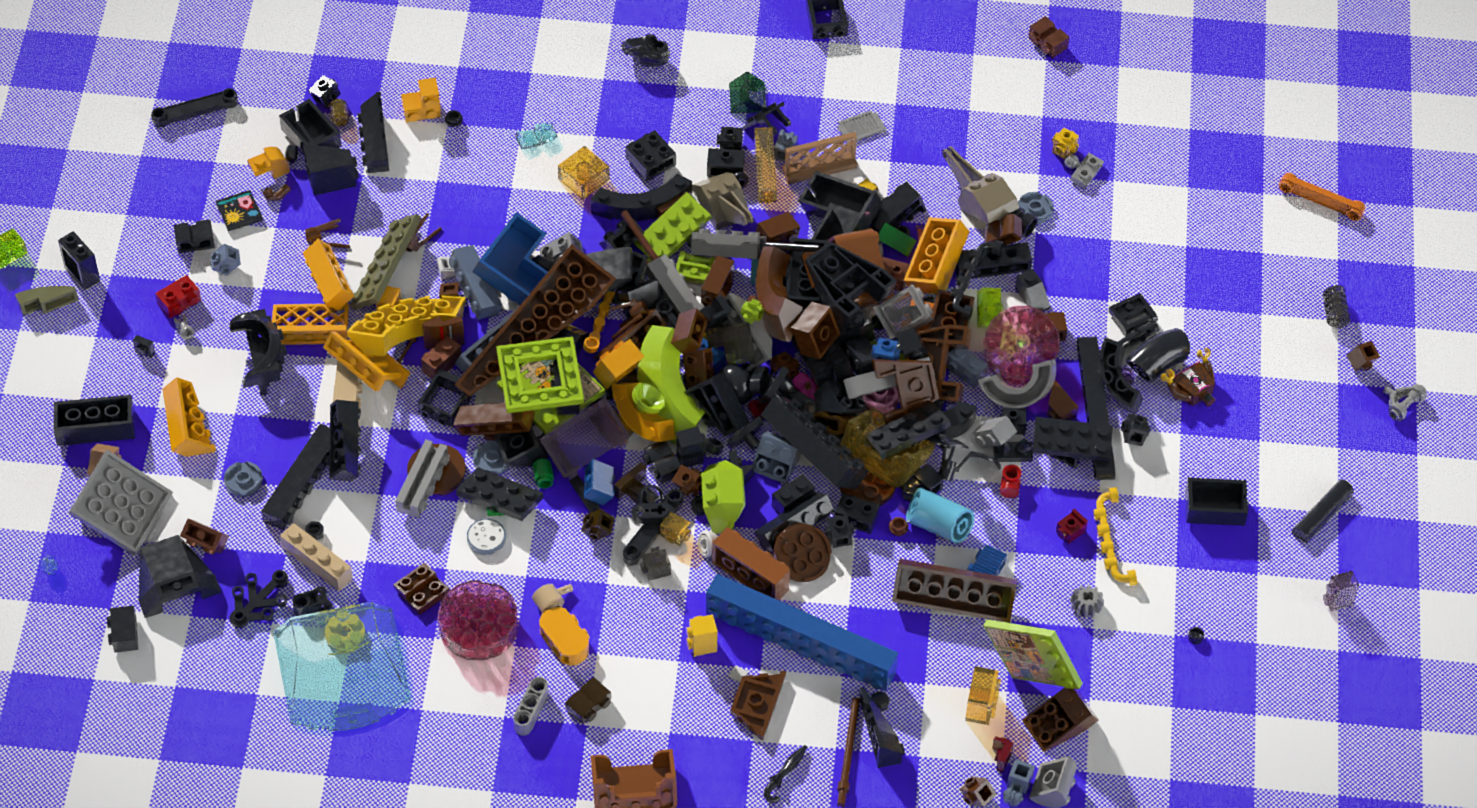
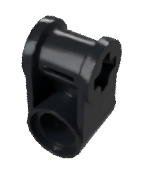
M317 587L295 595L292 600L295 617L305 619L329 611L333 605L326 596V588Z

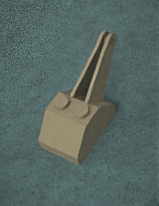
M952 146L942 150L943 158L948 163L962 188L958 198L960 210L987 223H991L1019 209L1017 198L1003 177L994 173L983 176L958 154Z
M725 172L692 184V192L698 202L713 217L710 219V222L715 230L736 223L745 226L748 223L754 222L742 187L734 174Z

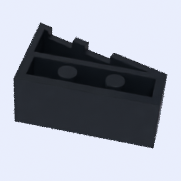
M907 181L899 185L889 197L887 196L882 200L883 204L870 226L878 233L884 222L892 227H896L906 220L909 222L914 220V215L920 211L922 213L927 211L921 195Z

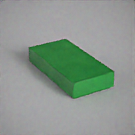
M885 222L878 232L879 241L907 257L917 241Z

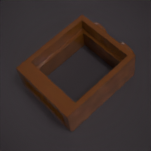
M716 256L701 288V303L704 307L710 305L715 297L721 294L723 297H726L734 284V260Z

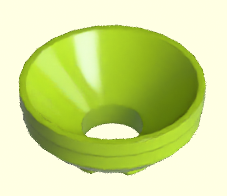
M639 383L632 391L634 405L641 413L656 414L665 406V399L662 393L648 383Z

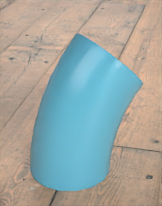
M918 488L910 501L906 522L957 544L964 541L970 534L974 524V513L958 503Z

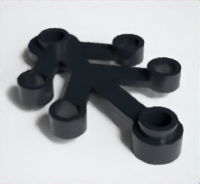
M283 570L275 571L272 575V580L258 594L256 592L257 575L255 573H248L245 576V580L248 585L249 603L243 608L242 598L244 597V589L241 586H236L232 589L235 610L230 614V623L236 628H244L249 621H271L274 618V612L270 607H285L288 603L287 597L284 594H278L272 599L265 598L276 587L283 588L288 584L287 573ZM256 608H264L262 612L251 613Z

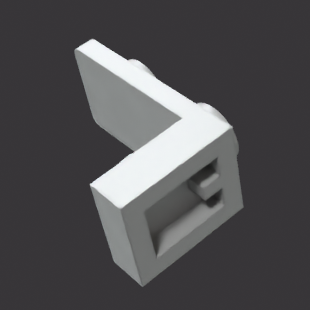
M570 232L539 249L541 256L551 260L562 255L571 244L584 253L582 242Z

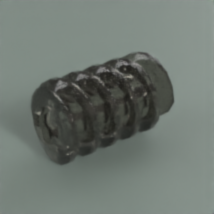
M1341 285L1330 286L1322 294L1327 324L1334 328L1345 327L1351 321L1346 290Z

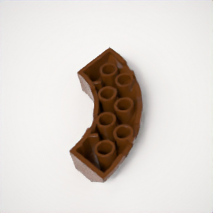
M767 246L762 249L756 274L757 299L761 302L762 308H764L762 320L766 331L771 336L783 342H790L793 335L791 327L799 318L803 308L787 299L786 287L783 286V279L786 278L791 255L774 246Z

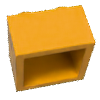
M631 339L625 343L622 340L614 346V350L610 353L607 351L599 358L600 360L595 364L597 367L593 373L608 390L612 385L636 369L644 355Z

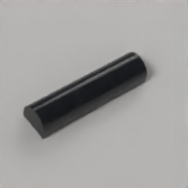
M1338 480L1298 522L1291 533L1305 543H1308L1351 498L1354 493L1352 485L1346 480Z

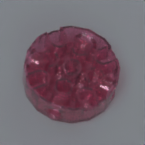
M1012 306L1000 312L990 321L983 339V356L988 367L996 375L1001 374L1005 381L1013 384H1027L1033 374L1032 365L1053 359L1056 361L1060 351V334L1054 323L1043 311L1031 306ZM1022 342L1024 347H1020L1019 343Z
M471 580L456 585L445 594L441 601L437 618L439 634L443 644L456 656L466 660H488L499 656L507 650L517 636V606L512 595L498 584L484 583L482 580Z

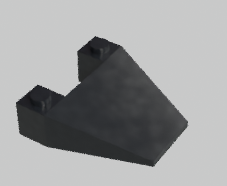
M832 242L827 243L805 260L822 304L831 307L837 326L842 331L856 321L861 308L853 300L866 292L875 301L881 303L892 294L897 280L883 268Z

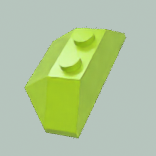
M724 460L708 465L701 473L703 509L711 530L715 534L722 533L727 527L733 530L734 523L745 506L743 470Z

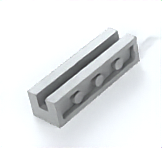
M425 439L395 500L397 512L419 518L421 512L426 510L428 497L433 495L435 483L441 479L442 468L449 462L450 455L446 445L439 444L438 448L433 447V441Z

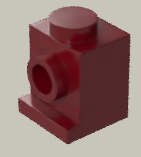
M1074 508L1069 515L1057 523V535L1070 544L1086 532L1088 520Z

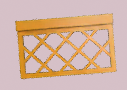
M346 303L340 309L345 311L339 316L334 313L337 311L333 307L329 308L325 304H273L272 323L276 322L277 325L280 323L286 325L277 326L278 329H282L284 340H281V345L325 344L330 333L334 331L345 340H348L349 303ZM318 310L325 311V313H323L320 316L315 312H317ZM277 311H286L287 313L280 316ZM298 311L306 312L302 316L297 314ZM329 315L334 318L330 322L325 320ZM291 316L296 318V320H294L291 323L286 320ZM309 316H312L315 319L310 323L307 320H305ZM301 322V323H303L305 326H296V325Z

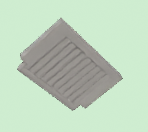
M871 110L839 121V126H837L841 135L856 132L857 141L887 131L877 112L873 113Z

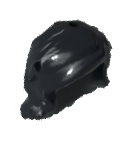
M650 33L642 37L629 38L622 41L621 47L624 54L632 56L635 61L643 66L650 68L661 67L668 62L670 57L668 43L658 40L654 34Z

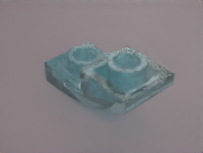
M550 122L535 124L533 130L516 132L515 138L521 150L548 143L556 139L558 135Z

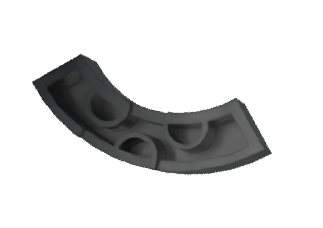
M1105 337L1100 350L1102 378L1114 400L1122 408L1136 415L1144 398L1140 391L1130 386L1124 379L1122 362L1126 350L1122 343Z

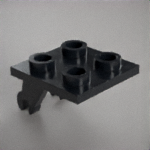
M774 102L747 119V124L742 128L745 130L759 123L773 137L778 133L766 116L772 113L785 127L790 126L791 121L780 110V107L785 105L784 102L779 104Z

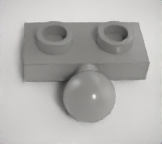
M1088 153L1080 163L1077 156L1070 154L1066 156L1064 164L1069 169L1076 168L1070 181L1086 189L1103 166L1104 161Z

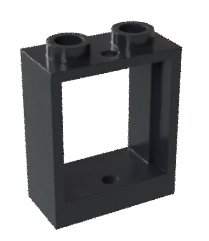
M806 0V11L812 39L848 35V21L843 0ZM839 10L840 22L816 23L814 12Z
M72 231L60 238L58 244L64 268L81 287L87 290L100 282L95 254L80 237Z
M439 369L418 401V412L424 418H431L438 421L441 425H448L453 428L459 406H467L472 396L468 397L454 386L459 380V376ZM441 387L462 395L451 413L430 405Z

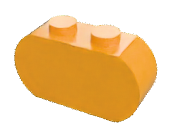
M554 607L546 610L540 617V636L562 664L569 666L580 664L589 654L590 636L584 628L581 629L578 625L579 622L574 614L570 615L565 608Z

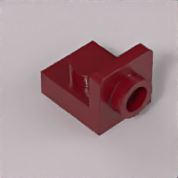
M997 736L994 737L992 749L997 751L994 761L997 762L996 770L1004 773L1013 753L1014 743L1010 742L1007 738Z

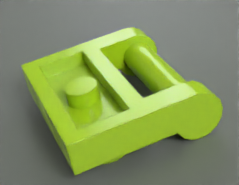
M680 251L676 270L685 277L686 281L703 284L716 257L691 255L686 251Z

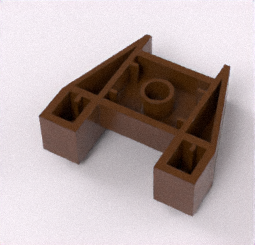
M949 324L918 331L928 351L925 358L930 357L933 366L939 400H943L944 404L957 405L959 401L962 402L964 386L958 382L945 381L949 347L969 349L972 330L968 326Z

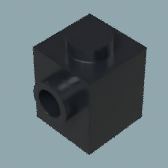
M1003 408L1002 415H999L998 418L1007 416L1017 430V433L1014 435H1025L1027 425L1026 408Z

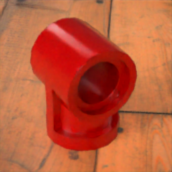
M1009 464L1003 468L1000 494L1003 497L1016 498L1019 495L1022 472L1017 465Z

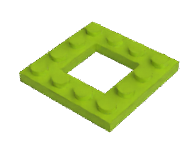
M573 337L496 346L507 413L584 404ZM557 359L561 386L523 391L520 363Z

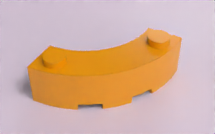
M641 382L612 385L613 398L618 411L626 424L637 435L654 442L675 439L673 420L665 419L657 413H641L634 405L632 391Z

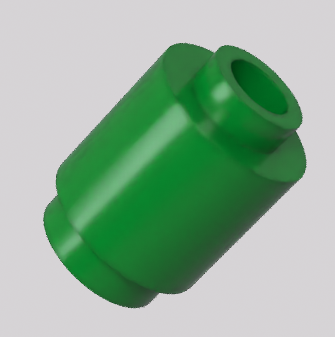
M543 458L536 460L532 464L535 483L542 489L551 487L554 481L551 462Z

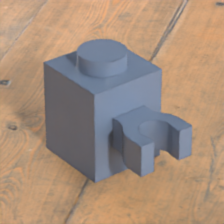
M780 130L774 147V159L785 162V148L798 146V136L794 135V132L786 133L784 130Z

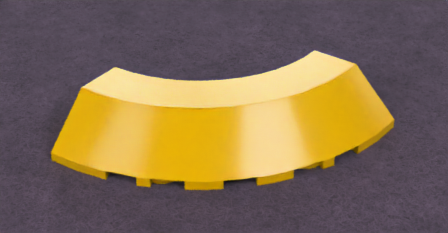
M441 295V299H430V296H425L413 301V298L399 300V304L394 305V307L388 303L378 307L375 312L366 313L365 318L361 321L357 320L347 331V336L365 354L384 357L390 349L399 343L423 336L422 323L440 317L442 322L457 316L462 318L466 297Z

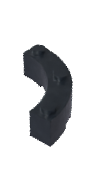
M676 174L671 180L656 189L631 194L613 192L600 187L590 199L591 213L610 220L612 218L624 220L621 213L627 210L636 222L657 218V208L675 199L686 191L692 196V181Z

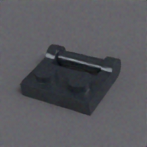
M1141 293L1108 308V312L1125 336L1138 327L1152 321H1158L1157 314ZM1146 313L1147 316L1127 324L1126 321Z

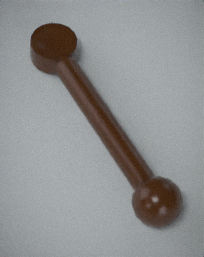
M417 338L409 339L410 342L399 359L396 360L401 364L412 344L416 343Z

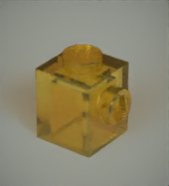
M670 512L660 525V536L664 537L671 544L681 546L684 541H688L691 537V522L673 512Z

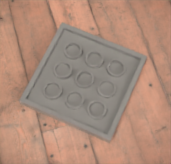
M106 450L68 511V514L135 556L173 491L114 453Z

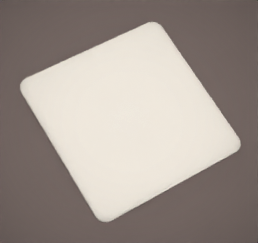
M735 665L728 677L740 682L742 676H746L748 671Z

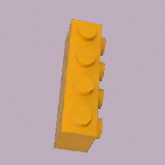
M318 238L302 253L306 259V265L312 272L311 276L317 283V289L323 296V302L329 308L333 307L339 311L354 297V294L331 246Z

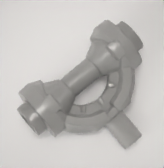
M1413 384L1411 387L1397 388L1396 390L1386 386L1383 390V393L1390 396L1389 416L1397 421H1402L1406 417L1407 408L1413 402H1423L1427 398L1425 387L1419 384ZM1407 397L1403 402L1399 403L1400 399Z

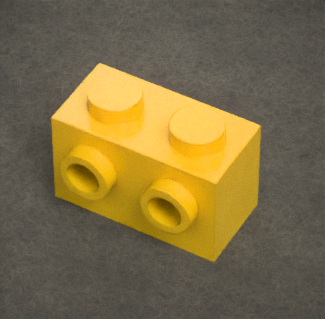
M713 614L696 616L693 619H689V627L686 628L688 636L686 642L688 650L692 649L693 656L717 652L718 631Z

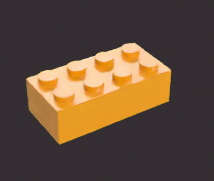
M928 218L903 280L908 287L912 284L927 294H937L938 289L947 290L970 232L961 220Z

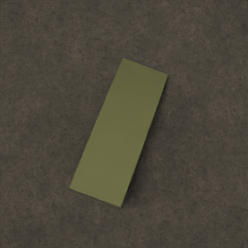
M73 286L38 287L15 294L17 305L23 316L40 309L43 314L79 301L76 288Z

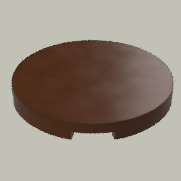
M433 444V447L438 448L439 444ZM446 445L450 455L449 462L443 466L441 479L436 481L433 493L440 494V496L456 490L462 484L466 472L463 456L458 450L449 445ZM420 449L410 457L407 465V474H409Z
M876 457L859 458L869 470L868 474L857 489L839 487L840 493L853 495L865 501H872L880 506L886 504L894 496L897 486L893 468L884 460Z
M797 523L785 528L779 534L774 545V558L779 562H784L790 568V580L800 583L814 581L820 578L828 569L832 554L831 545L827 536L819 528L805 523Z

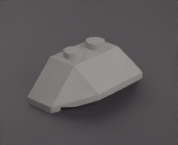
M730 293L724 298L732 310L720 326L738 356L758 367L772 358V336L766 331L762 319L759 322L754 321L753 324L744 321L745 319L741 315V308L747 300Z

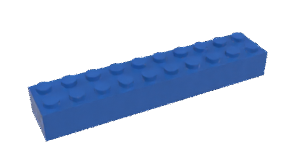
M716 574L706 591V613L709 615L713 614L714 618L724 620L731 626L740 627L749 634H756L765 641L779 644L786 650L795 651L802 657L811 658L820 665H827L838 673H845L857 681H863L875 689L887 691L896 674L898 652L719 574Z

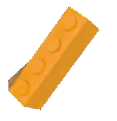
M176 377L162 389L171 451L186 457L215 452L216 447L214 444H211L209 439L211 437L210 431L205 428L203 423L205 420L204 414L201 413L197 406L200 403L192 382Z

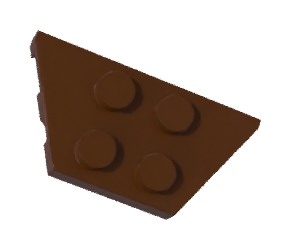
M780 671V674L774 675L763 673L757 676H742L730 714L760 740L765 738L787 671Z

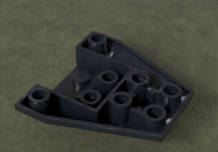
M179 535L140 547L138 601L144 618L163 613V603L196 592H200L202 599L221 593L215 574Z

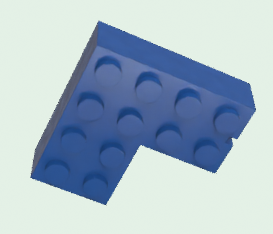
M516 212L478 261L473 273L518 305H521L548 273V271L530 259L547 233Z

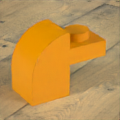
M274 146L263 148L264 153L247 159L248 165L255 177L270 172L273 179L290 173L289 163L281 150Z

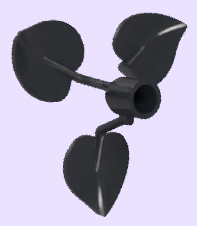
M939 434L943 441L933 437L924 439L938 445L943 450L941 467L938 474L945 480L952 481L955 472L959 473L960 468L970 457L992 461L999 470L1001 469V464L997 460L976 451H970L956 467L957 462L952 461L955 448L958 446L969 449L966 444L943 434ZM950 447H952V448H951V451H950V454H949V457H948V459H947V458H946V450H947V448L950 449Z

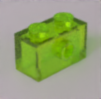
M983 287L977 290V328H998L1002 325L1001 314L1003 312L1001 288Z

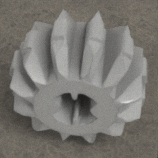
M1090 584L1087 588L1081 585L1079 589H1075L1070 598L1072 610H1077V616L1084 614V618L1087 615L1093 618L1096 613L1100 614L1104 606L1103 593L1098 592L1097 587L1092 589Z

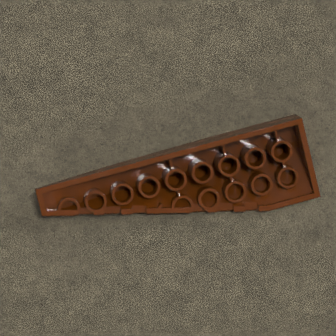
M571 244L454 386L468 397H471L501 375L496 346L549 340L592 309L616 278Z

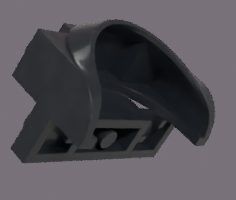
M265 309L239 314L229 324L230 333L246 331L254 368L245 375L242 385L243 388L258 385L260 396L268 394L267 387L270 386V382L281 380L280 372H283L282 364L285 363L284 356L287 355L285 344L281 345V340H284L282 329H278L276 322L272 323L271 316H267Z

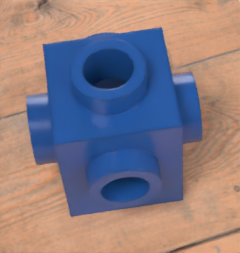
M879 338L877 345L872 347L871 356L877 360H899L900 350L897 349L898 341Z

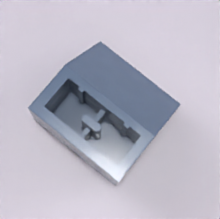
M768 431L761 436L753 461V465H755L754 472L786 483L789 481L801 453L786 438Z

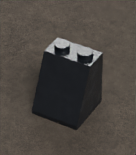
M309 144L303 145L305 165L313 196L357 186L356 179L359 178L357 168H355L357 167V161L355 156L352 157L349 149Z

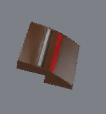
M461 316L442 322L440 317L422 323L425 349L432 350L436 343L443 340L446 336L461 346L465 345L464 325Z

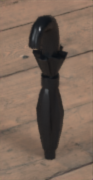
M803 745L787 758L778 774L768 778L770 782L765 787L763 794L766 801L772 804L780 800L778 796L771 797V792L776 787L779 789L787 773L795 769L800 763L808 748L806 745Z

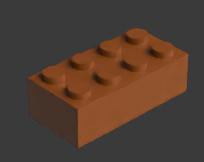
M729 527L713 541L712 564L746 587L776 600H780L788 592L790 568L784 562H779L769 552L761 550L754 542L746 540L738 531L731 530Z

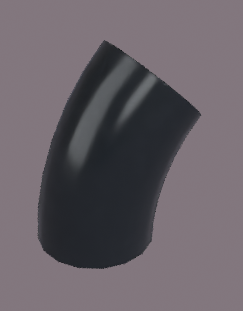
M1178 328L1160 332L1139 345L1125 361L1141 378L1153 383L1166 370L1188 359L1190 354L1189 339L1186 333Z

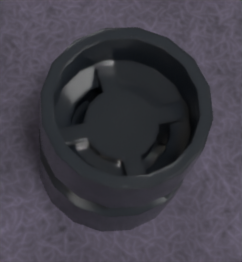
M1019 206V209L1009 214H1015L1022 219V236L1027 238L1034 231L1038 218L1029 212L1025 213V210Z

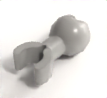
M183 315V322L174 318L175 326L181 328L180 336L184 340L193 338L195 330L188 325L187 316Z

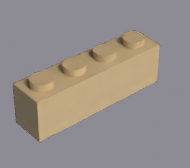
M337 360L333 402L335 400L359 402V408L361 409L359 394L363 393V382Z
M295 523L290 525L280 535L282 549L339 592L353 579L352 569L349 564Z

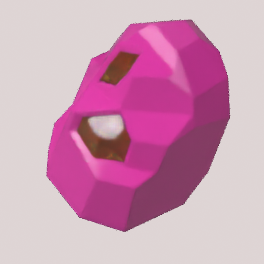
M800 372L792 381L795 388L816 400L813 394L818 390L817 386L808 374Z

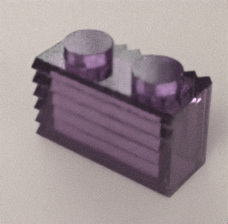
M1353 571L1342 572V574H1335V576L1331 575L1329 584H1326V594L1323 595V601L1331 612L1354 606L1359 583Z

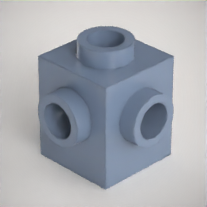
M225 243L210 255L212 270L226 276L241 265L239 249Z

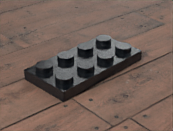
M932 402L895 421H891L885 426L866 434L865 437L870 446L883 460L951 427L949 419Z
M1036 417L1032 453L1110 462L1113 426Z
M478 467L456 489V496L523 521L543 500V492Z

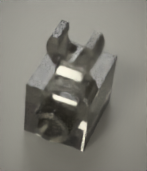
M659 546L653 547L650 553L642 555L640 568L642 574H646L648 581L671 575V563L665 549L659 550Z

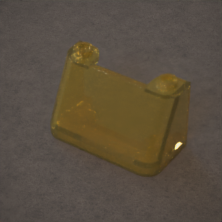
M873 407L848 421L841 445L848 447L855 458L861 459L871 474L893 487H900L932 455L935 444L924 439L916 443L915 447L910 446L882 460L865 437L866 434L885 426L883 413Z

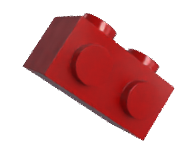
M188 275L183 276L155 293L158 306L169 318L181 314L185 309L201 301L200 290Z

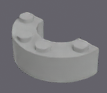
M1053 359L1032 365L1033 374L1031 380L1024 387L1016 388L1010 386L1004 381L1001 374L979 379L978 382L985 395L994 403L1006 408L1027 407L1043 399L1051 390L1056 377V361Z

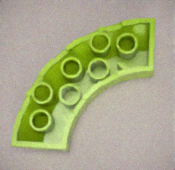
M652 325L641 345L640 352L644 355V358L638 365L637 381L656 387L664 396L665 406L657 414L665 419L673 420L675 439L670 441L676 445V432L696 427L705 411L699 409L692 398L684 393L686 389L680 375L681 352L671 344L675 329Z

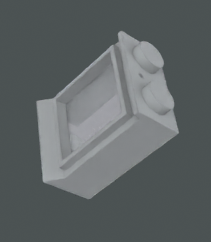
M911 284L910 287L873 307L891 340L898 341L895 334L913 326L917 330L934 320L931 315L934 312L928 303H924L922 298L925 296L919 287L916 288Z

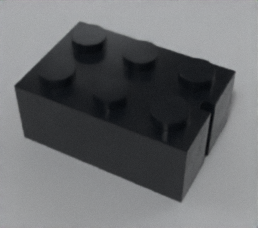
M310 98L296 106L298 121H296L293 108L279 115L281 130L294 145H297L303 155L304 144L340 148L342 146L340 132Z
M1188 477L1185 488L1186 523L1245 526L1248 515L1247 480Z

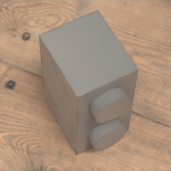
M1004 416L986 420L972 434L979 446L988 448L1003 445L1017 433V430L1009 418Z

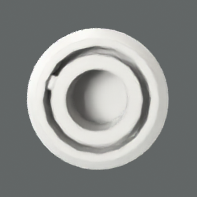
M703 530L698 537V549L705 558L712 556V544L718 537L717 534L709 530Z

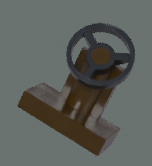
M642 462L614 484V496L618 500L625 494L637 504L655 503L657 499L662 501L664 498V494L658 486H645L641 483L646 477L647 468ZM648 487L655 488L660 496H656Z

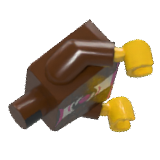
M1208 347L1204 348L1205 356L1201 350H1198L1196 353L1197 357L1202 359L1203 362L1197 361L1176 375L1172 369L1166 370L1167 375L1165 373L1161 374L1160 379L1168 383L1167 386L1175 399L1187 402L1191 406L1202 401L1209 407L1215 402L1216 399L1212 396L1216 382L1211 361L1208 360L1211 354Z

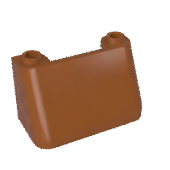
M866 229L832 236L828 239V243L832 242L885 270L878 246L879 235L877 231L874 232L873 229ZM892 291V294H891L889 297H887L885 300H883L881 303H883L884 301H886V300H888L889 298L893 297V296H894V291ZM866 292L853 300V302L857 301L861 309L881 304Z
M673 749L657 751L653 755V764L612 767L611 759L606 755H590L595 808L677 807V782Z

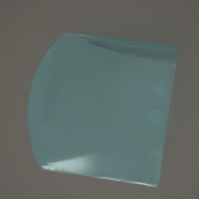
M366 602L291 617L273 631L291 724L307 726L312 730H316V728L328 729V731L355 729L380 721L379 718L389 713L390 715L395 713L398 707L404 703L407 704L411 700L392 608L374 602Z

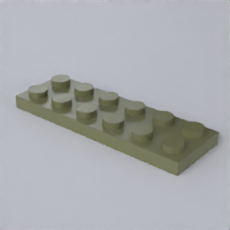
M418 214L393 220L390 223L387 234L382 238V244L375 252L372 263L367 267V273L361 279L360 286L354 293L353 300L349 305L351 308L357 310L379 303L422 219Z

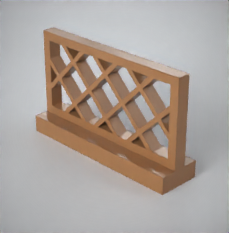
M856 132L785 148V166H782V171L787 184L810 180L815 171L831 175L856 169ZM838 147H841L838 152H835ZM821 151L824 152L821 156H817ZM799 152V153H798L797 155H795L794 157H793V156H790V155L793 154V153ZM804 155L807 156L805 159L800 160V158Z

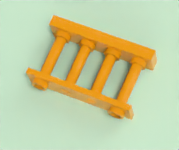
M336 331L330 333L323 346L326 351L375 392L380 391L387 380H391L402 389L410 375V372L388 353L384 357L365 354L352 340H345Z

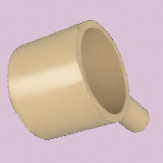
M553 584L543 585L534 592L532 600L542 614L550 608H562L564 605L562 595L573 592V586L569 584L556 589Z

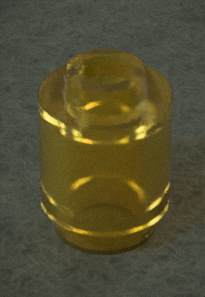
M342 99L333 100L329 104L332 122L336 126H345L350 118L347 102Z

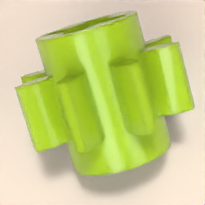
M752 299L751 302L746 301L743 304L741 315H743L744 321L753 324L754 321L759 322L762 319L764 308H762L760 301Z

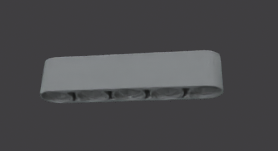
M926 357V358H922V359L917 360V361H930V362H931L930 357ZM874 371L843 380L849 399L896 387L894 374L877 379Z

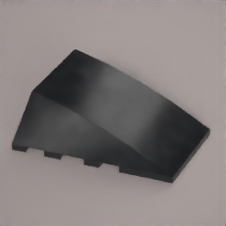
M631 247L585 253V255L616 278L605 293L608 291L613 292L632 280Z

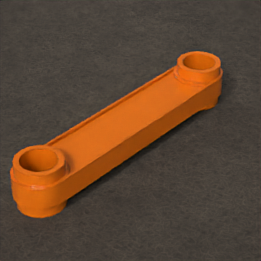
M1285 173L1279 182V189L1282 192L1293 193L1347 215L1353 221H1358L1365 212L1366 206L1363 202L1350 200L1297 178L1292 173Z

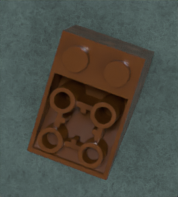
M1064 687L1022 719V721L1045 752L1083 733L1098 722L1099 719L1078 689H1067Z

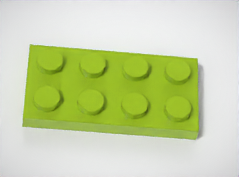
M686 192L644 231V237L657 256L661 258V256L666 254L670 258L687 242L692 232H698L713 217ZM636 240L634 245L644 255L648 256L640 242Z

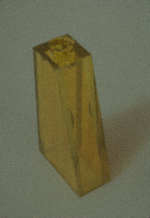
M773 127L754 128V161L758 203L776 202L777 187Z

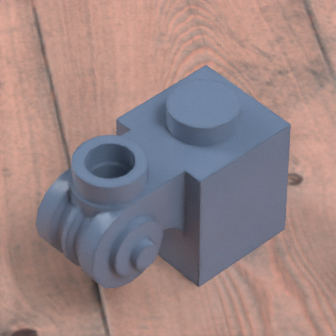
M1015 759L1008 777L1007 791L1004 790L1003 792L1004 803L1011 807H1017L1018 804L1020 805L1023 802V793L1027 794L1033 779L1034 765Z

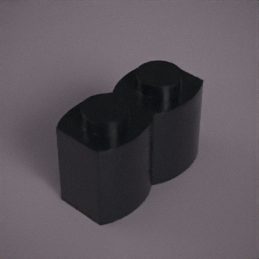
M667 441L656 442L644 448L642 458L646 466L650 465L652 468L651 473L654 479H658L661 484L672 480L681 464Z

